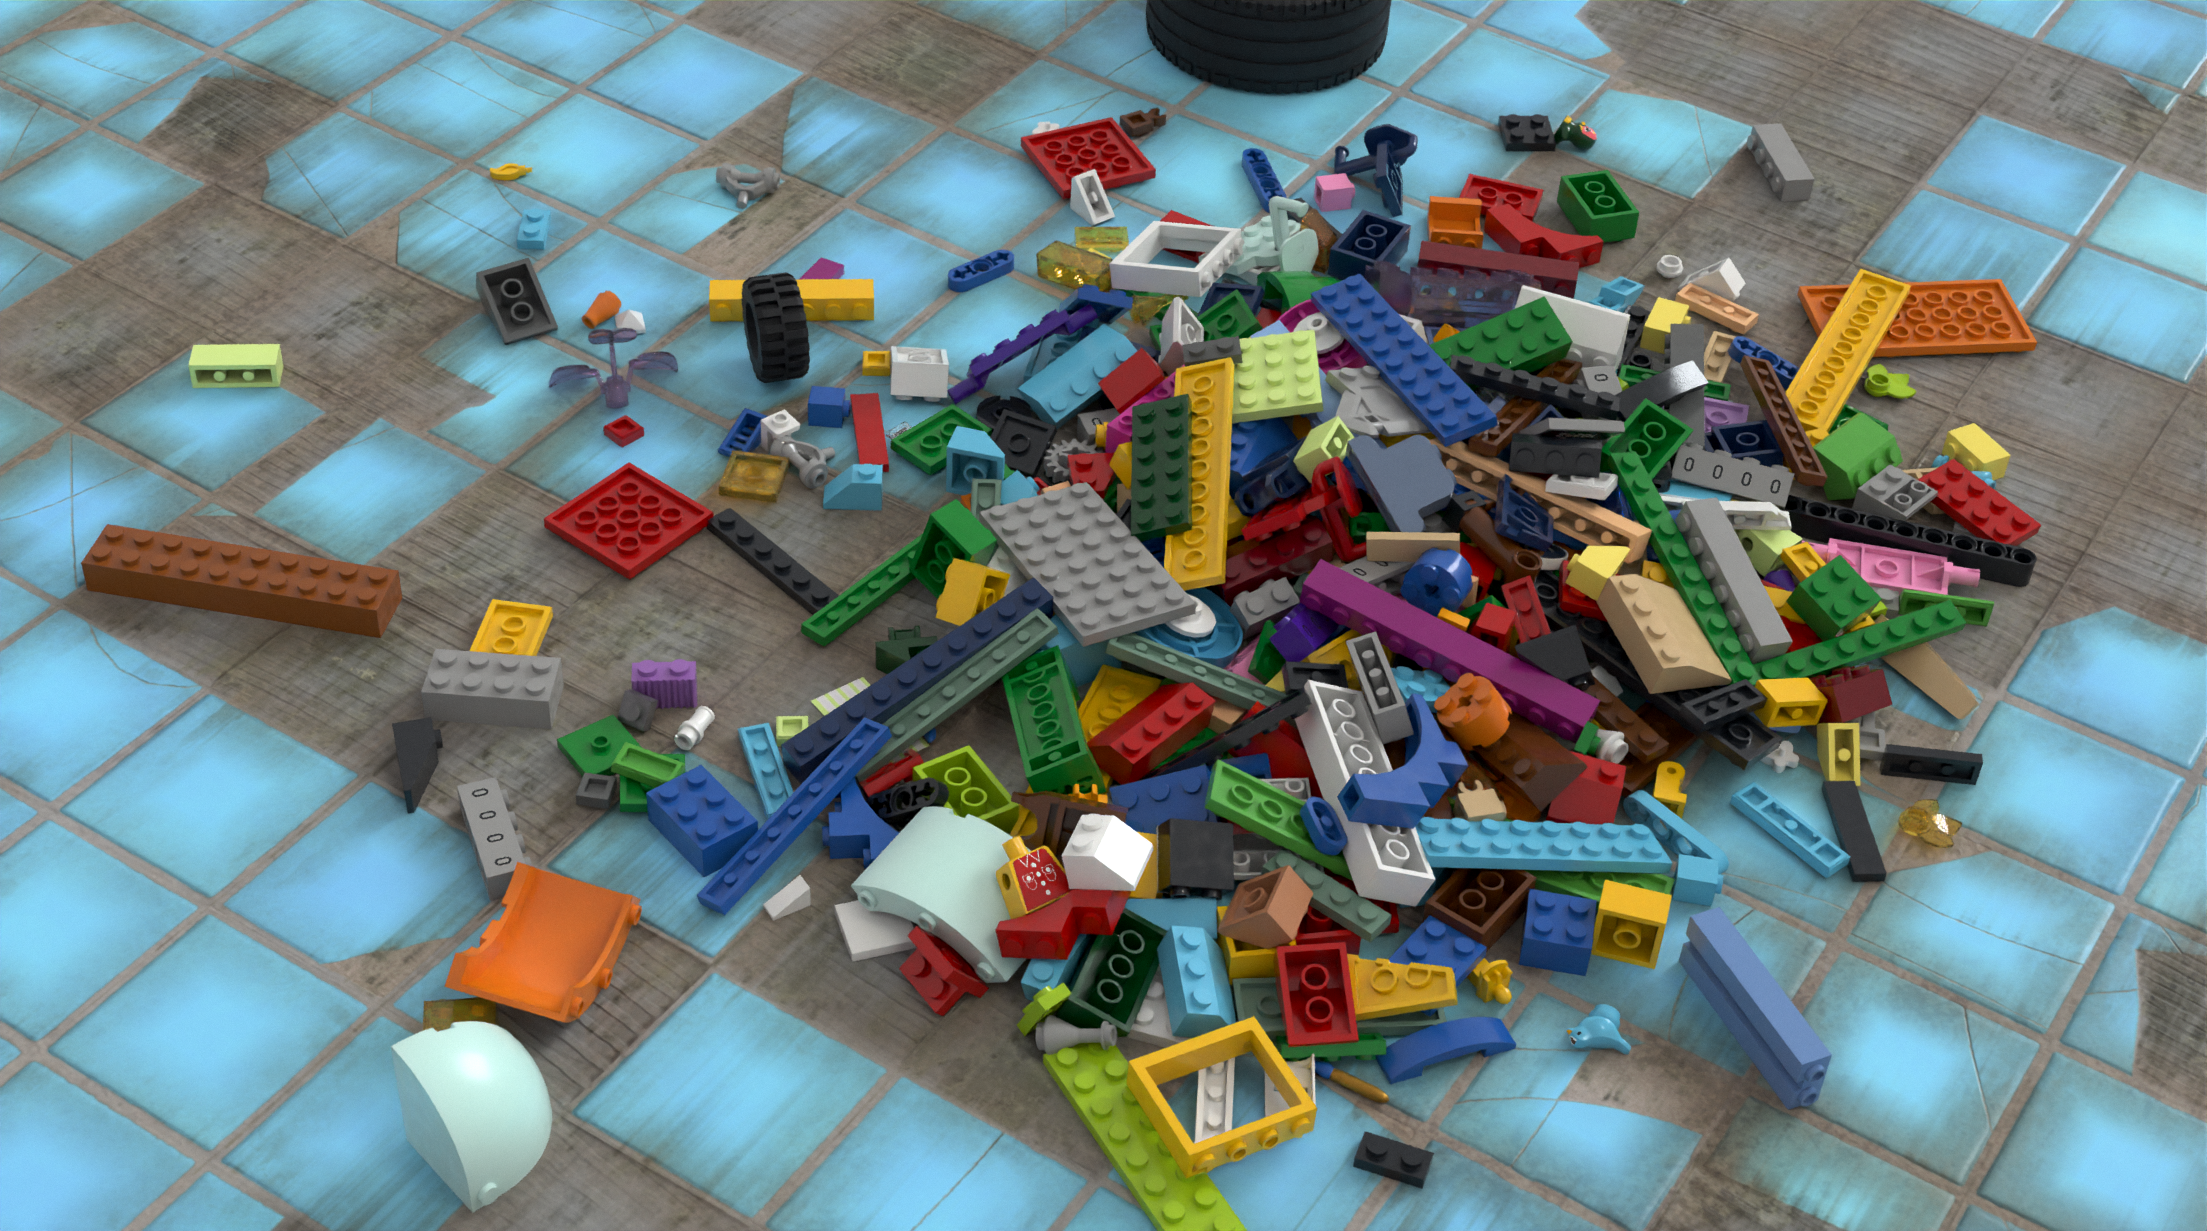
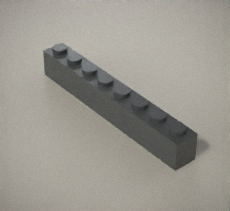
M1671 324L1670 334H1665L1664 371L1693 360L1704 375V324ZM1702 388L1701 390L1686 394L1677 402L1665 405L1664 410L1694 430L1683 443L1684 446H1686V443H1695L1703 446V450H1705L1704 388ZM1677 452L1669 460L1671 469H1673Z

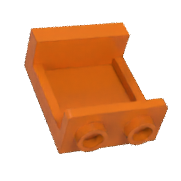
M1430 196L1427 212L1428 242L1482 249L1484 235L1480 229L1481 199Z

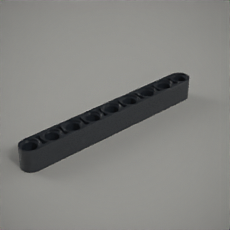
M1788 495L1784 511L1789 512L1792 527L1790 531L1802 538L1828 543L1829 538L1943 556L1947 557V562H1952L1953 566L1980 569L1981 579L2011 586L2023 587L2028 585L2037 560L2034 552L2022 547L1793 495Z

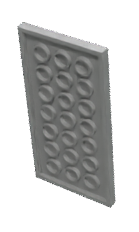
M1087 482L1076 483L1071 487L1048 491L1045 494L1031 498H1022L1002 506H993L990 509L979 512V522L991 531L997 539V544L1029 581L1034 577L1054 597L1053 611L1083 647L1196 614V603L1137 537L1131 536V531Z

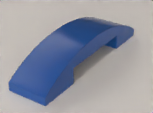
M1493 1017L1462 1018L1436 1024L1410 1034L1386 1047V1055H1376V1061L1391 1085L1422 1076L1424 1066L1476 1051H1481L1485 1058L1516 1048V1043L1501 1019Z

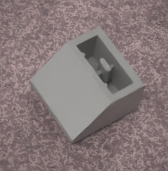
M1890 464L1857 489L1852 509L1905 521L1937 496L1938 491Z

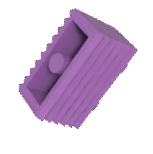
M677 659L672 662H654L652 660H644L640 663H632V689L658 700L656 709L658 707L661 709L673 707L675 709L677 707L683 708L684 706L686 708L690 706L695 708L697 706L696 661Z

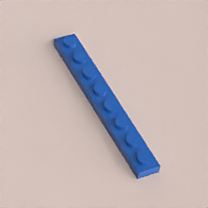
M864 717L696 895L700 904L725 916L892 737L889 727Z

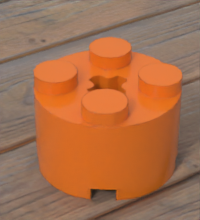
M1472 673L1462 675L1457 683L1434 703L1438 720L1457 744L1465 750H1474L1472 746L1480 744L1485 748L1496 742L1508 729L1510 722L1507 718L1509 713L1512 715L1510 706L1487 678L1474 676Z

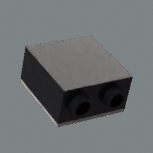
M1170 818L1157 826V893H1168L1171 898L1178 899L1189 898L1193 895L1202 896V898H1216V901L1222 900V896L1234 890L1233 824Z

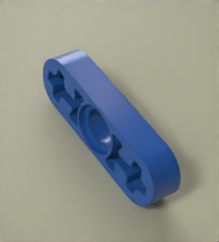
M996 250L951 269L948 272V288L954 292H966L1014 270V254L1008 250Z
M1743 336L1735 337L1728 348L1729 356L1738 363H1741L1744 355L1769 360L1782 387L1786 390L1800 369Z

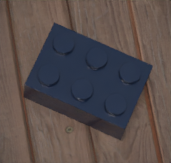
M1362 210L1331 247L1328 275L1339 280H1345L1350 276L1361 274L1377 290L1408 251L1411 225Z

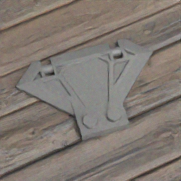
M1364 366L1363 368L1353 369L1344 367L1341 370L1328 371L1325 381L1342 395L1335 417L1339 416L1350 432L1366 435L1371 438H1378L1379 434L1389 437L1431 432L1379 376L1380 372L1375 367Z

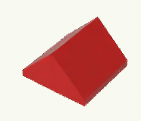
M1141 348L1098 382V384L1116 410L1121 414L1163 381L1165 377L1159 364Z

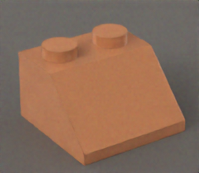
M1289 865L1242 882L1238 885L1217 931L1223 936L1265 949L1280 944L1286 945L1297 936V929L1308 911V904L1313 896V892Z

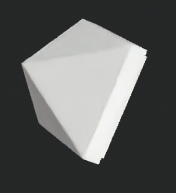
M627 310L615 316L618 336L646 333L642 313Z

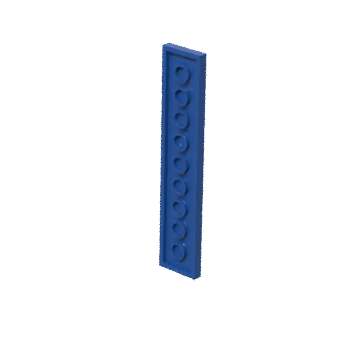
M1361 274L1350 276L1345 280L1310 293L1311 301L1365 361L1380 372L1379 376L1445 447L1497 426V416Z

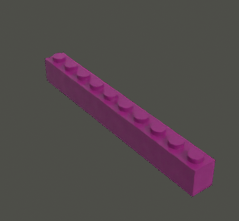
M1322 559L1319 560L1303 583L1299 602L1306 605L1310 610L1318 611L1333 619L1336 623L1359 632L1362 636L1376 631L1380 643L1388 647L1392 652L1404 655L1415 661L1418 665L1443 675L1449 681L1457 683L1458 679L1466 673L1487 678L1508 703L1511 711L1527 718L1535 725H1540L1556 733L1562 739L1577 743L1587 721L1591 723L1594 719L1600 703L1599 699Z

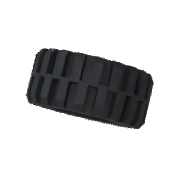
M787 272L749 277L742 285V314L747 348L756 378L763 383L802 378L809 370L810 346L804 304L796 279Z

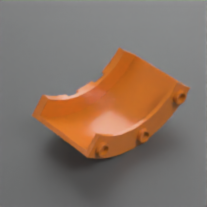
M517 862L512 879L501 902L502 907L506 908L499 921L492 919L480 937L479 948L471 946L464 952L455 953L444 987L564 1023H570L579 1019L595 1000L601 989L609 987L613 975L612 969L620 955L631 925H637L640 919L642 906L639 903L641 899Z

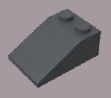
M529 258L476 273V289L505 345L558 330V325Z

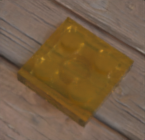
M732 450L719 484V495L776 503L789 469V458Z

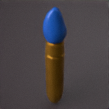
M1315 1061V1072L1320 1077L1331 1079L1337 1084L1378 1103H1387L1389 1101L1388 1095L1378 1087L1347 1072L1345 1073V1071L1335 1069L1332 1064Z

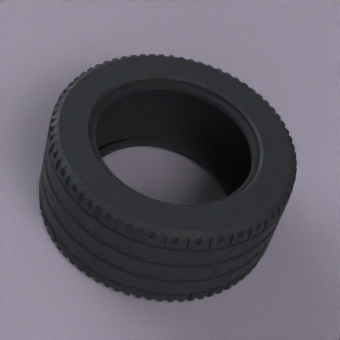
M1147 0L1146 28L1152 44L1156 46L1157 51L1163 57H1166V60L1172 62L1174 66L1179 67L1182 71L1195 75L1198 79H1204V81L1213 82L1215 85H1222L1226 88H1234L1235 90H1244L1246 92H1262L1265 94L1312 92V90H1322V88H1330L1331 86L1348 82V80H1352L1355 76H1359L1362 72L1367 71L1368 67H1371L1377 61L1383 51L1387 37L1391 0Z

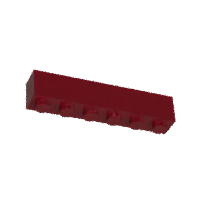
M1422 241L1416 280L1518 295L1522 286L1525 285L1574 299L1579 263Z

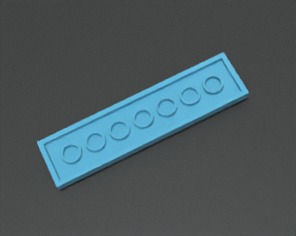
M1422 817L1415 826L1430 867L1669 874L1672 866V861L1649 827L1642 824L1615 825L1612 823L1585 824L1582 822L1555 823L1553 821L1525 822L1523 820L1495 821L1492 819L1468 822L1462 818L1434 819Z

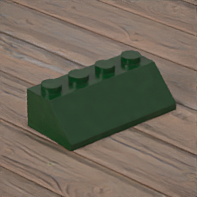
M1124 907L1112 935L1092 934L1068 986L1072 994L1058 1009L1055 1017L1080 1029L1101 1028L1102 1022L1108 1021L1110 1025H1115L1117 1037H1127L1159 967L1157 948L1167 931Z

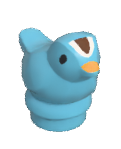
M1596 1005L1589 1013V1016L1579 1022L1577 1027L1567 1029L1570 1042L1575 1048H1613L1625 1055L1629 1054L1631 1046L1618 1033L1620 1013L1610 1005Z

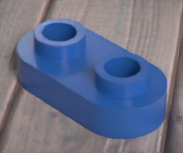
M1308 798L1300 809V815L1316 849L1326 855L1339 854L1348 839L1335 810L1327 801L1321 798Z

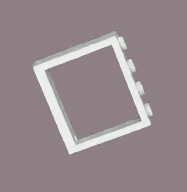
M1153 221L1109 263L1112 288L1202 297L1212 286V283H1215L1243 254L1242 246L1245 242L1241 236V229ZM1163 248L1209 252L1195 268L1148 264Z

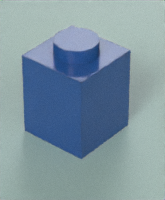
M811 386L808 400V426L843 427L844 417L850 416L851 405L850 400H846L845 388Z

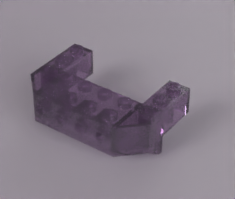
M1374 261V265H1366L1365 280L1398 314L1422 321L1423 327H1442L1445 323L1453 328H1471L1515 309L1523 285L1541 290L1542 283L1535 280L1534 275L1514 269H1506L1505 273L1491 272L1489 277L1486 276V273L1474 270H1464V275H1459V272L1453 269L1437 268V273H1432V270L1425 267H1411L1410 271H1401L1400 266H1396L1388 261ZM1424 285L1429 286V292L1426 295L1421 294V288ZM1451 287L1456 288V294L1453 297L1448 295V290ZM1481 288L1483 290V296L1481 298H1476L1475 292L1477 289Z

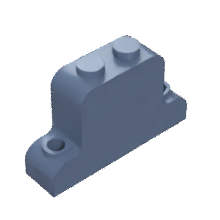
M1360 435L1349 440L1347 443L1346 456L1391 532H1425L1426 526L1422 518L1448 506L1453 495L1454 486L1457 484L1453 472L1449 468L1446 469L1443 465L1438 447L1435 444L1431 445L1425 436L1414 435L1386 449H1381L1375 440L1366 435Z

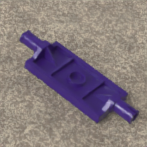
M1088 304L1070 316L1065 309L1059 313L1056 309L1042 317V321L1039 322L1038 326L1034 327L1033 324H1030L1018 332L1019 334L1015 340L1010 341L1007 338L994 346L995 349L992 354L986 356L985 353H982L972 359L966 374L968 378L947 390L954 404H957L982 390L991 372L1054 334L1072 335L1098 318L1095 310Z

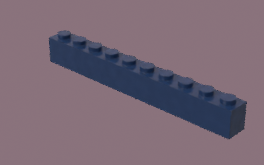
M1033 577L783 743L781 747L784 766L802 784L864 717L883 724L1036 608L1051 619L1053 617L1054 597Z

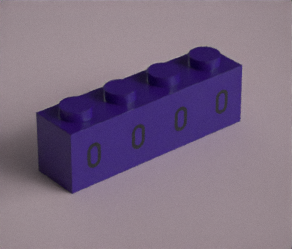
M1299 603L1273 626L1276 632L1269 640L1286 661L1301 662L1316 650L1340 624L1318 611L1310 610L1306 605Z

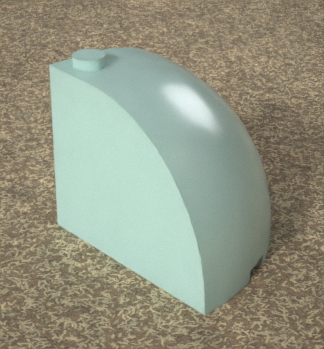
M454 1022L451 1024L450 1029L437 1032L434 1028H430L391 1046L407 1141L472 1213L484 1205L493 1203L500 1195L514 1187L532 1170L542 1156L549 1140L552 1126V1109L548 1090L537 1064L524 1046L510 1032L486 1022Z

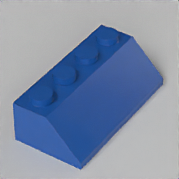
M1281 417L1233 423L1229 495L1233 500L1235 499L1237 489L1245 483L1242 476L1266 456L1298 440Z

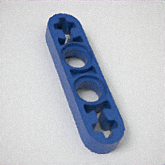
M1256 148L1244 150L1242 153V167L1263 209L1270 213L1269 200L1274 196L1287 198L1265 153Z

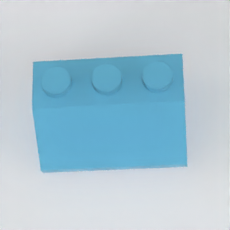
M1171 925L1157 951L1172 1036L1194 1038L1236 1023L1223 950L1204 928Z

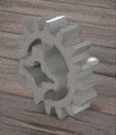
M1072 439L1070 443L1061 440L1060 446L1052 444V449L1046 450V457H1044L1046 476H1053L1054 483L1064 482V480L1070 479L1067 465L1068 455L1081 453L1095 454L1104 453V451L1097 450L1096 444L1088 446L1087 440H1084L1082 443L1077 442L1076 439Z

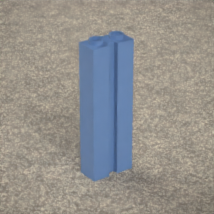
M1720 907L1691 915L1686 931L1690 941L1683 943L1679 958L1680 964L1785 1107L1790 1110L1799 1106L1813 1104L1819 1098L1832 1054Z

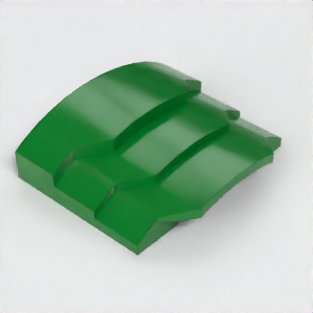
M1270 271L1257 275L1256 286L1263 287L1264 299H1282L1281 315H1283L1295 305L1311 299L1310 293L1342 280H1336L1333 277H1315L1308 271Z

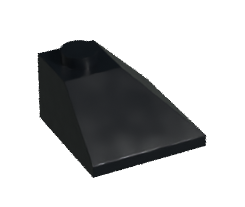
M1575 625L1515 645L1519 659L1581 691H1585L1589 686L1595 685L1593 674Z

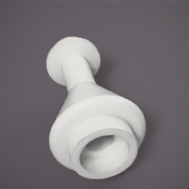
M1599 729L1597 737L1601 738V742L1595 753L1596 757L1618 764L1626 756L1629 748L1628 744L1624 742V733Z

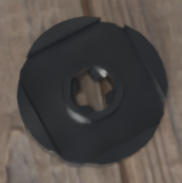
M1001 395L992 396L980 402L976 414V419L991 428L992 433L1004 409L1032 418L1031 407L1026 401L1014 396H1010V400H1000Z

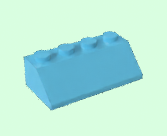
M1103 324L1017 388V391L1043 422L1054 425L1058 429L1105 394L1098 382L1136 353L1137 350L1126 336Z

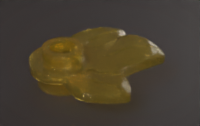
M1935 799L1918 800L1913 806L1903 811L1898 819V824L1904 832L1912 836H1919L1925 843L1938 848L1953 847L1954 842L1951 837L1962 826V822L1940 814L1939 803Z

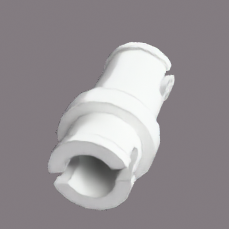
M706 706L698 707L689 720L684 721L678 728V733L674 737L676 745L683 750H690L694 745L698 744L702 740L706 728L715 719L713 711Z

